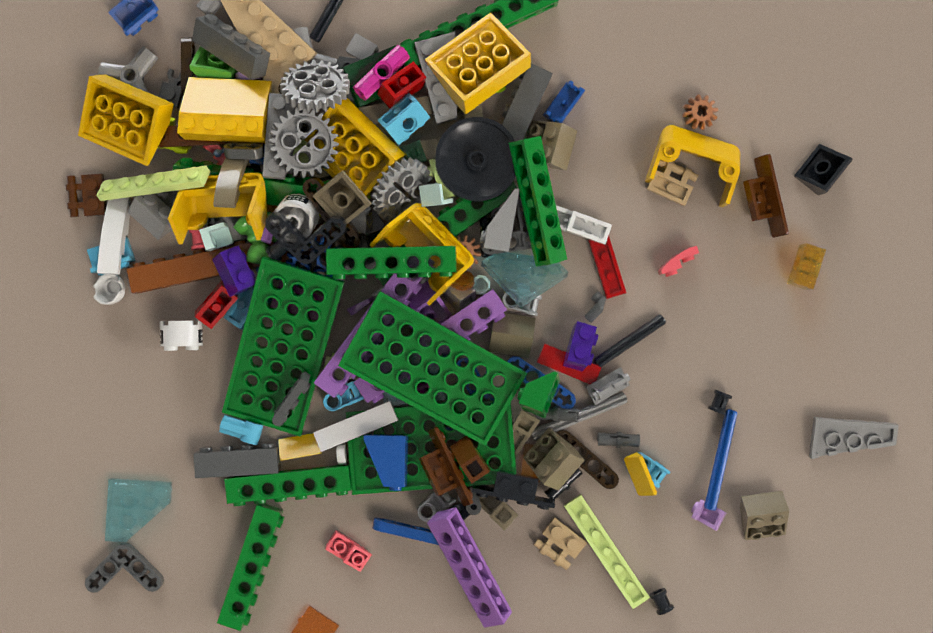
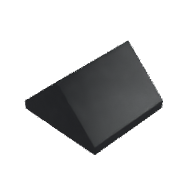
M819 144L794 176L819 196L830 190L853 159Z

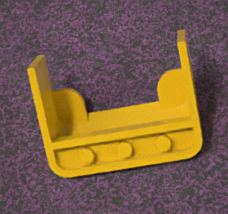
M669 125L661 131L645 182L650 183L654 180L660 160L668 163L673 162L679 157L680 152L683 151L720 164L718 175L721 180L726 182L719 207L729 205L740 174L741 153L739 148L678 126Z
M244 173L239 185L240 196L235 208L214 207L213 205L219 175L208 176L204 187L179 190L168 216V221L178 244H183L188 230L203 228L208 218L246 216L247 224L252 226L256 240H261L267 219L266 189L262 174Z
M420 203L413 204L387 224L370 244L373 248L384 239L391 247H401L402 245L406 247L456 246L457 272L452 273V277H439V273H432L428 279L431 289L436 292L427 302L429 306L474 263L472 254ZM438 256L430 258L435 262L433 266L437 268L441 263Z

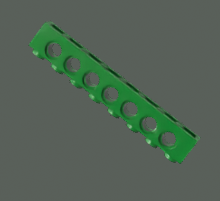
M494 0V3L488 6L483 4L469 15L463 13L456 17V21L441 23L437 26L438 29L432 32L426 30L420 33L419 37L414 40L407 39L401 42L400 46L410 56V59L404 65L406 67L414 61L421 69L418 54L415 52V42L452 33L456 29H461L464 32L472 26V22L481 20L490 12L500 13L501 18L499 21L508 29L556 7L559 0H539L536 3H532L529 0ZM515 3L519 5L520 9L512 11L509 6Z
M512 182L498 197L482 201L483 206L480 209H474L471 205L472 201L459 198L456 200L457 204L450 209L447 206L439 212L440 216L437 219L440 222H447L449 224V231L456 237L480 221L481 218L490 214L495 208L503 205L512 191L518 188ZM463 210L466 213V218L463 221L456 220L454 217L456 211ZM388 274V278L378 279L384 286L393 274Z

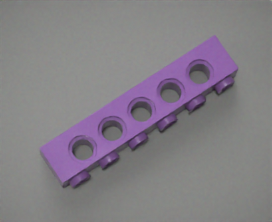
M456 507L436 512L427 524L483 627L503 625L511 615L512 610Z

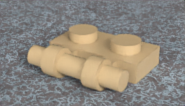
M660 160L659 166L665 168L664 172L656 171L654 180L649 183L646 190L684 207L694 188L686 183L688 179L696 182L699 175L692 172V169L688 167L683 168L676 165L675 161L668 163ZM671 171L681 175L680 181L669 176Z
M554 516L542 532L547 537V540L542 542L540 539H537L533 545L539 549L542 555L546 554L550 557L555 565L567 570L571 563L565 559L566 556L569 554L575 559L585 547L587 541ZM553 543L562 549L559 554L550 548Z

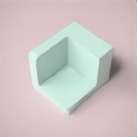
M440 183L419 186L422 207L444 205L453 202V198L444 199L442 184Z
M221 222L199 230L207 251H213L234 243L228 223Z

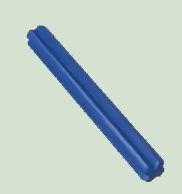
M727 409L724 416L704 505L705 509L715 511L717 508L738 414L735 410Z

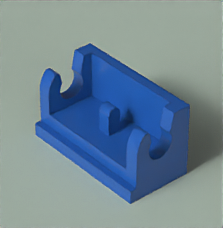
M573 81L566 82L543 116L551 122L563 123L584 94L585 89L576 87Z

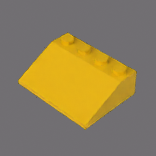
M490 12L427 57L425 62L454 103L467 114L531 67V53Z
M105 74L89 76L78 136L148 166L170 124L174 103Z
M189 77L179 111L177 133L185 140L265 143L269 93L272 92V81Z
M347 98L342 100L341 105L335 103L334 109L329 107L322 116L323 121L328 118L330 119L327 124L328 127L335 126L331 133L338 134L333 141L339 143L337 147H333L338 154L331 155L335 161L333 163L327 162L329 168L324 170L332 177L344 170L367 197L374 190L373 187L379 185L377 179L383 178L382 172L387 173L389 171L388 166L393 168L395 161L400 162L406 154ZM314 130L304 140L308 142L318 133V131ZM318 138L314 139L315 147L323 149V141Z

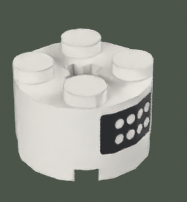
M301 194L285 196L274 211L283 214L306 238L312 233L319 220V213L307 196ZM278 219L273 220L272 225H278L280 221ZM287 227L281 228L279 233L282 234ZM293 233L285 235L288 242L293 243L297 241Z
M160 321V346H164V351L178 350V346H185V350H198L199 346L203 345V326L201 321H198V325H194V321H168V325H165V321Z

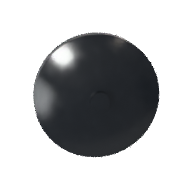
M484 117L462 119L451 125L439 140L435 153L437 174L443 185L452 194L461 199L473 202L493 199L502 194L516 177L509 143L515 142V140L504 126L492 119Z

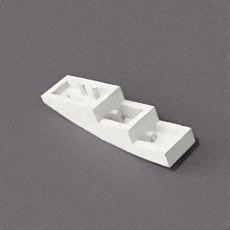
M131 197L108 200L98 255L97 273L120 275L121 257L125 252V238L129 233L130 214L128 211L131 205Z
M556 205L561 231L606 244L612 227L611 224Z

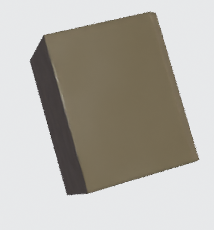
M344 170L334 176L313 195L330 217L335 215L341 216L345 219L346 224L372 204Z
M504 312L506 315L504 318L496 323L493 321L488 351L529 358L536 318Z

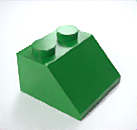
M554 371L526 383L525 388L520 389L517 397L521 409L546 418L560 382L559 374Z

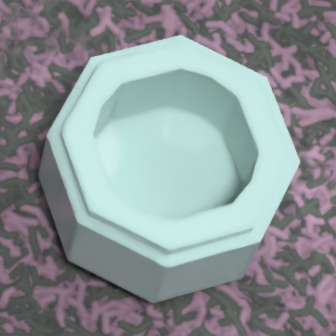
M477 275L471 280V286L476 290V294L484 295L490 290V281L484 275Z

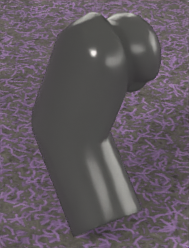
M596 292L591 299L595 302V305L585 315V318L591 323L604 310L606 298L600 292Z

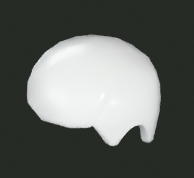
M103 274L93 285L95 288V295L93 297L100 304H115L121 301L125 295V283L119 275Z

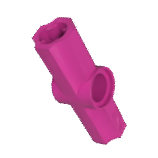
M399 45L394 47L353 86L355 93L366 101L380 88L381 83L390 78L410 59L408 52ZM377 69H383L386 72V77L380 76L377 73Z

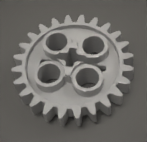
M312 60L311 64L304 61L303 66L296 64V69L290 67L289 72H284V77L281 78L280 83L282 98H285L286 104L291 103L292 108L298 106L299 111L306 108L308 113L311 109H315V112L318 113L320 108L327 111L328 106L334 109L335 103L341 105L342 100L347 99L350 88L348 74H344V70L339 69V65L332 67L331 62L324 64L323 60L319 64L315 60Z
M295 108L294 115L287 111V119L280 116L278 119L281 124L276 122L273 124L277 131L271 130L269 133L275 137L268 141V143L274 144V147L270 148L269 151L276 152L272 159H280L278 167L285 165V173L291 169L293 170L294 177L298 172H300L302 178L305 177L306 172H308L310 177H313L314 170L321 174V167L327 170L329 168L327 162L333 163L335 161L331 155L338 154L333 149V147L339 145V143L333 141L338 134L331 133L335 126H327L330 119L328 118L323 121V113L315 116V109L308 114L306 108H303L302 113H299V110ZM300 123H306L309 126L308 133L300 131ZM314 130L318 131L296 154L290 156V152L301 143V140L308 137ZM285 137L292 138L294 146H285L283 139ZM318 138L323 141V149L315 147L314 139ZM299 153L307 154L309 158L308 163L300 162L298 158Z
M403 158L401 164L395 161V166L393 168L388 166L389 171L387 173L382 172L383 178L377 179L379 186L373 187L377 191L372 194V197L375 199L372 201V204L375 206L373 209L388 222L394 220L413 204L421 203L419 186L431 184L429 183L432 179L429 175L431 172L427 169L426 165L417 159L409 158L407 161ZM393 183L399 184L411 197L407 198Z

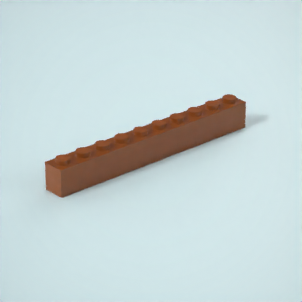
M324 223L317 224L310 235H312ZM317 235L318 242H320L323 235ZM243 240L234 242L232 247L226 248L225 246L213 251L206 252L205 249L193 251L194 255L176 254L173 255L171 260L157 258L153 260L152 264L145 265V262L132 264L133 268L127 269L131 293L139 294L218 277L220 275L212 259L220 252L238 245L240 250L247 256V251L251 244ZM271 240V244H269V243H267V244H268L269 246H272V245L274 244V242ZM335 242L331 245V249L336 247ZM309 248L307 251L303 250L302 255L304 256L305 254L309 256L310 252L314 248ZM289 251L282 256L281 262L291 259L287 257ZM247 262L250 270L260 267L258 264Z

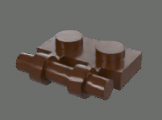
M104 174L81 175V183L76 184V176H67L68 184H66V191H68L69 195L67 209L70 210L71 218L79 217L78 209H84V216L86 217L105 215L106 201H100L96 196L101 184L104 182ZM77 191H82L83 202H78Z

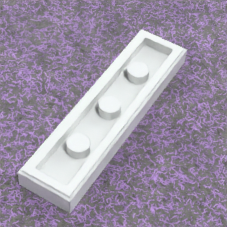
M391 401L316 431L314 436L322 452L398 421Z

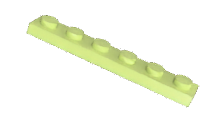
M207 166L112 180L108 179L101 184L96 196L100 201L204 187L211 171Z
M579 494L564 504L565 509L632 609L650 598L582 495Z

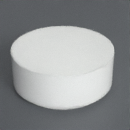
M339 444L336 447L337 462L339 465H347L346 445Z

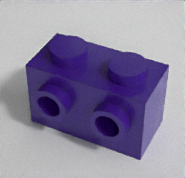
M239 245L220 252L212 259L230 297L247 291L255 285V274L249 269L246 255L240 250Z
M579 321L575 323L572 327L563 366L583 372L588 365H591L594 356L591 353L592 346H596L598 340L596 326Z

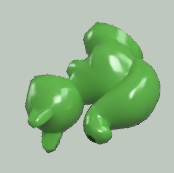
M246 216L241 217L233 228L240 235H247V240L251 244L247 251V262L260 265L262 257L270 258L266 253V248L269 245L256 240L252 226L247 224ZM274 236L272 237V241L275 243L277 239Z

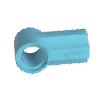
M224 415L219 432L240 438L245 443L258 445L264 425Z

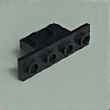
M497 470L494 487L477 485L472 488V492L476 493V496L487 498L489 495L503 502L514 500L517 501V504L523 506L534 504L543 510L555 508L554 499L536 496L539 478Z

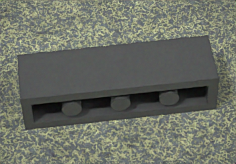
M206 14L196 18L192 41L250 80L266 76L270 53L263 49L261 45L252 42L246 35L240 34L232 26L220 21L215 15Z
M532 63L531 67L520 75L519 79L522 82L519 87L515 86L511 94V98H513L511 106L506 105L502 114L505 117L502 126L510 132L515 141L523 140L553 74Z
M274 443L261 444V447L253 448V444L241 445V449H233V446H221L220 450H212V447L199 448L200 451L193 454L195 478L274 474L281 471L279 446H274Z

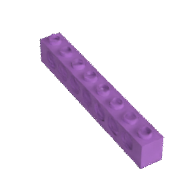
M417 257L409 258L408 266L410 268L419 265ZM430 259L429 265L432 268H435L433 266L435 262L432 259ZM393 274L381 291L409 306L411 302L408 299L413 293L416 295L423 286L421 281L424 277H417L415 279L410 277L397 278V274ZM399 284H405L407 287V292L403 296L398 295L396 292V287ZM370 307L314 382V384L333 398L337 397L338 394L342 396L349 387L346 385L349 379L356 378V375L339 367L338 364ZM391 314L384 315L382 323L386 326L392 325L394 323V316ZM374 333L371 340L375 344H380L384 340V336L381 333ZM369 351L363 352L361 355L362 361L367 362L373 354ZM337 368L344 371L345 376L342 380H338L335 377L334 373Z
M492 289L441 323V325L471 340L469 335L475 331L480 334L489 328L487 323L492 320L496 323L506 316L504 312L507 309L494 289ZM486 307L490 310V316L487 319H481L478 316L480 308ZM463 319H470L473 326L470 330L464 331L461 328ZM423 335L419 339V343L422 346H427L431 342L429 335ZM441 345L438 348V354L442 356L448 355L450 351L447 345ZM385 361L380 365V370L384 373L392 369L390 362ZM403 372L402 375L398 377L399 381H402L406 377L408 380H410V374L408 372ZM361 378L354 381V384L367 403L373 401L375 404L384 398L382 393L385 391Z

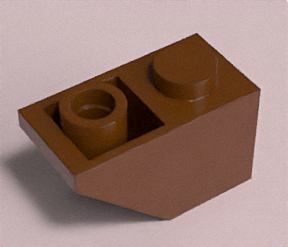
M468 436L463 437L450 446L460 467L471 483H474L490 472V468Z

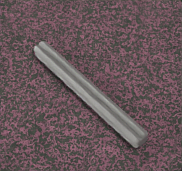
M621 392L597 405L592 404L580 409L579 417H577L579 419L578 422L560 421L555 423L553 420L535 428L532 437L534 440H538L548 428L557 432L628 402L625 393Z

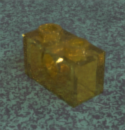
M807 243L799 245L787 284L805 290L814 289L826 249Z

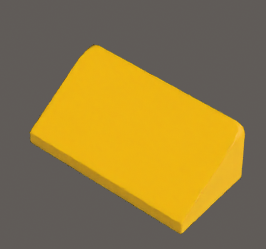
M314 433L301 435V437L293 436L278 439L280 461L322 453Z
M636 452L625 457L624 462L639 496L657 495V490L643 456Z

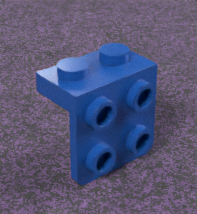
M121 0L108 13L120 25L126 36L129 34L134 36L142 29L141 24L146 20L149 23L158 16L157 11L159 9L153 0Z

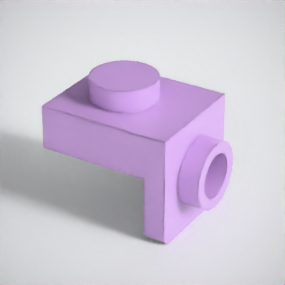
M705 500L697 501L691 512L693 515L691 518L717 531L727 513L719 508H716L715 511L705 509Z

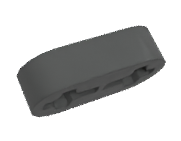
M231 142L224 145V154L228 159L256 160L264 157V147L261 143Z

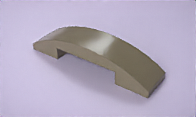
M225 158L216 183L214 207H236L240 196L239 185L246 167L251 166L249 160Z
M523 409L513 422L515 459L540 422V419ZM492 457L489 465L491 468L497 469L500 467L501 461L497 457Z
M456 461L455 464L459 468V463ZM488 495L487 498L480 497L479 499L481 508L504 531L519 516L507 502L499 501L494 496Z

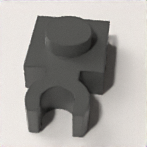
M169 69L167 73L169 82L162 81L158 97L174 103L173 107L179 108L182 98L181 87L179 86L181 83V72L179 77L175 79L173 78L174 70Z

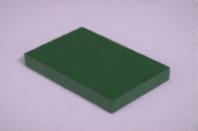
M396 45L341 68L344 70V74H348L350 81L349 89L357 108L379 99V89L365 101L355 93L353 86ZM403 65V66H402L398 71H396L394 74H396L397 72H399V71H400L401 69H403L405 66ZM377 69V73L380 76L386 77V72L383 69Z

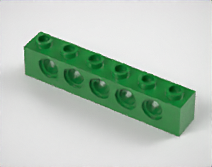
M541 136L511 142L509 147L536 267L551 265L567 260Z
M456 246L326 249L327 275H333V279H346L345 275H354V279H367V274H375V278H388V274H397V278H409L411 273H418V277H431V273H439V277H452V273L457 272ZM415 256L419 259V265L412 269L408 266V260L410 257ZM433 256H438L441 260L437 268H432L429 265V260ZM370 257L376 260V266L373 269H368L365 265L366 260ZM390 257H395L398 261L394 269L387 267V260ZM348 258H352L355 262L351 270H347L344 266V262Z
M350 464L283 470L274 474L228 476L224 479L227 504L233 503V506L246 505V502L254 501V504H263L269 499H274V502L287 501L288 497H295V500L307 499V495H315L316 498L327 497L328 493L335 492L336 496L347 495L348 491L352 490ZM328 476L333 477L336 484L328 486L325 478ZM307 478L314 480V488H308L305 485ZM285 481H292L294 490H287L285 488ZM265 483L273 485L274 491L272 493L264 489ZM245 485H250L253 488L252 495L244 492Z
M265 503L257 504L217 624L241 631L244 625L248 626L252 616L249 613L250 607L255 606L258 594H255L257 587H261L264 581L263 569L268 567L271 560V555H268L270 548L275 547L278 536L275 535L276 530L282 527L285 516H282L283 509ZM261 523H267L270 526V532H264L261 529ZM261 543L264 550L262 552L257 551L254 544ZM249 562L256 564V571H251L248 568ZM241 582H247L250 585V590H244ZM235 602H241L244 606V609H237L235 607Z

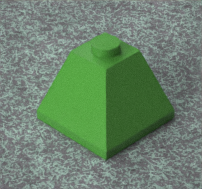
M201 46L190 64V70L198 78L235 79V73L238 72Z

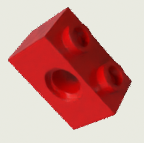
M413 61L381 83L378 96L391 109L408 93L413 95L422 89L427 77Z
M221 280L195 310V318L212 329L236 302L238 294L230 297Z

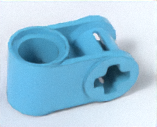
M354 381L346 384L349 387L342 396L338 394V406L331 407L328 404V398L331 395L327 394L323 400L324 407L329 411H336L363 400L364 397L360 394Z
M637 452L645 458V463L653 483L657 488H660L661 481L671 471L657 461L652 460L646 454Z

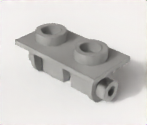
M620 367L586 386V389L593 403L597 405L630 386L629 381L631 379L627 373L624 374Z

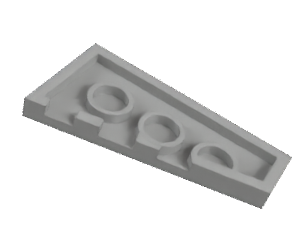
M455 32L415 42L422 72L427 77L425 83L437 125L456 120L457 105L429 68L425 59L454 39Z
M269 93L263 178L285 180L287 174L285 173V165L278 167L280 159H272L276 152L269 151L270 148L274 147V144L268 143L269 139L275 138L269 134L270 131H277L273 124L275 122L281 124L278 118L283 116L287 119V111L294 115V109H298V106L292 108L291 103L286 104L282 94ZM304 123L299 124L300 131ZM285 137L283 139L285 146H294L292 138ZM294 150L290 152V156H293Z
M814 417L809 457L814 459L819 458L818 456H832L843 452L851 453L867 448L875 449L894 446L897 442L899 425L888 422Z

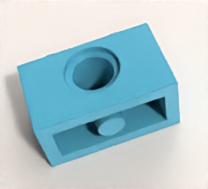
M408 93L377 121L389 136L400 145L431 117L418 100Z

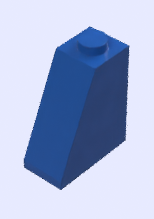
M364 435V442L383 487H389L390 491H401L402 487L407 486L408 435Z

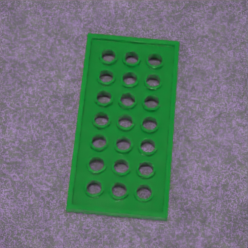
M265 256L262 257L222 413L301 437L316 387L314 382L319 376L345 281L333 279V277ZM280 278L283 281V288H276L273 285V279ZM295 284L301 285L304 289L303 294H296L293 291V286ZM314 291H321L324 294V299L317 301L313 297ZM268 298H275L278 301V307H270L268 305ZM289 304H295L298 307L297 314H291L288 311ZM308 311H316L319 318L311 320L308 317ZM264 317L272 320V327L264 326L262 322ZM283 324H290L293 327V332L290 334L285 333L282 328ZM310 330L313 333V339H305L302 332ZM258 337L266 338L268 345L265 347L260 346L257 342ZM278 343L286 344L288 351L285 353L280 352L277 348ZM299 349H304L308 353L306 359L298 356L297 351ZM253 356H259L263 361L262 365H255L252 361ZM272 363H280L283 367L282 371H275ZM298 368L302 372L305 371L311 375L309 379L311 385L305 394L301 393L299 395L297 406L292 410V414L287 416L284 424L280 427L276 426L272 422L275 410L287 395V388L292 387L298 378L293 376L292 369ZM249 375L255 376L258 381L257 384H250L247 377ZM267 382H275L277 390H270L267 387ZM249 394L252 397V403L244 402L242 395ZM262 401H270L272 403V408H264L262 405Z
M379 291L338 364L339 367L485 446L527 375V372L382 291ZM386 314L394 316V323L390 326L382 323V318ZM405 324L413 327V332L409 336L401 334V327ZM374 333H381L384 336L383 342L380 344L373 343L371 340ZM422 335H429L431 337V343L428 346H422L419 343ZM394 343L401 344V353L393 354L390 351L391 345ZM441 345H447L450 351L448 355L440 356L438 348ZM363 352H371L373 360L368 363L362 361L361 355ZM417 353L421 356L418 364H411L409 362L411 354ZM458 356H467L468 362L465 366H458L456 364ZM385 361L392 364V369L387 373L380 370L381 363ZM432 363L439 366L438 373L434 375L427 372L428 366ZM479 365H483L486 368L483 376H476L474 373L475 368ZM401 372H408L410 374L408 382L402 383L399 381L398 376ZM451 373L457 375V382L452 385L446 383V377ZM497 375H501L504 378L501 386L493 385V378ZM420 382H426L429 385L428 390L424 393H420L417 390V385ZM467 384L475 385L476 389L473 394L468 395L464 392V387ZM439 392L447 394V399L443 403L435 400V396ZM485 394L493 395L494 399L491 404H484L482 402ZM457 402L465 404L463 412L457 413L454 411V405ZM475 412H481L483 419L478 423L473 422L472 415Z
M493 400L482 401V402H483L484 404H491V403L493 402ZM456 403L454 405V411L457 413L463 412L465 409L464 403ZM511 403L492 436L499 439V445L496 448H491L488 444L485 446L478 442V447L476 448L490 468V472L474 483H471L459 465L466 486L495 484L497 470L517 474ZM415 407L394 408L398 421L391 423L394 427L392 435H408V443L416 445V452L408 454L407 466L410 463H414L418 467V472L415 475H410L407 472V486L402 487L401 491L433 489L419 461V458L430 453L426 450V443L432 441L429 433L424 429V423L427 420L433 421L435 427H438L443 432L446 439L445 443L450 439L457 442L466 435L455 429L447 430L444 423ZM365 411L346 412V419ZM475 412L472 417L478 423L482 421L483 414ZM406 422L414 424L415 430L413 433L408 434L404 431L403 427ZM383 427L374 430L373 433L374 435H386ZM364 435L349 440L352 495L398 492L390 491L389 487H383L378 472L375 478L367 476L366 469L370 466L375 468L372 458L367 457L364 453L366 448ZM490 458H499L501 461L500 467L497 469L491 468L489 465Z

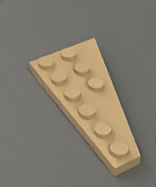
M220 0L237 32L246 35L249 40L261 45L263 49L270 53L266 76H263L264 81H272L271 93L279 94L278 87L281 83V78L284 77V72H289L290 67L296 69V64L303 66L304 61L309 64L318 54L263 1Z

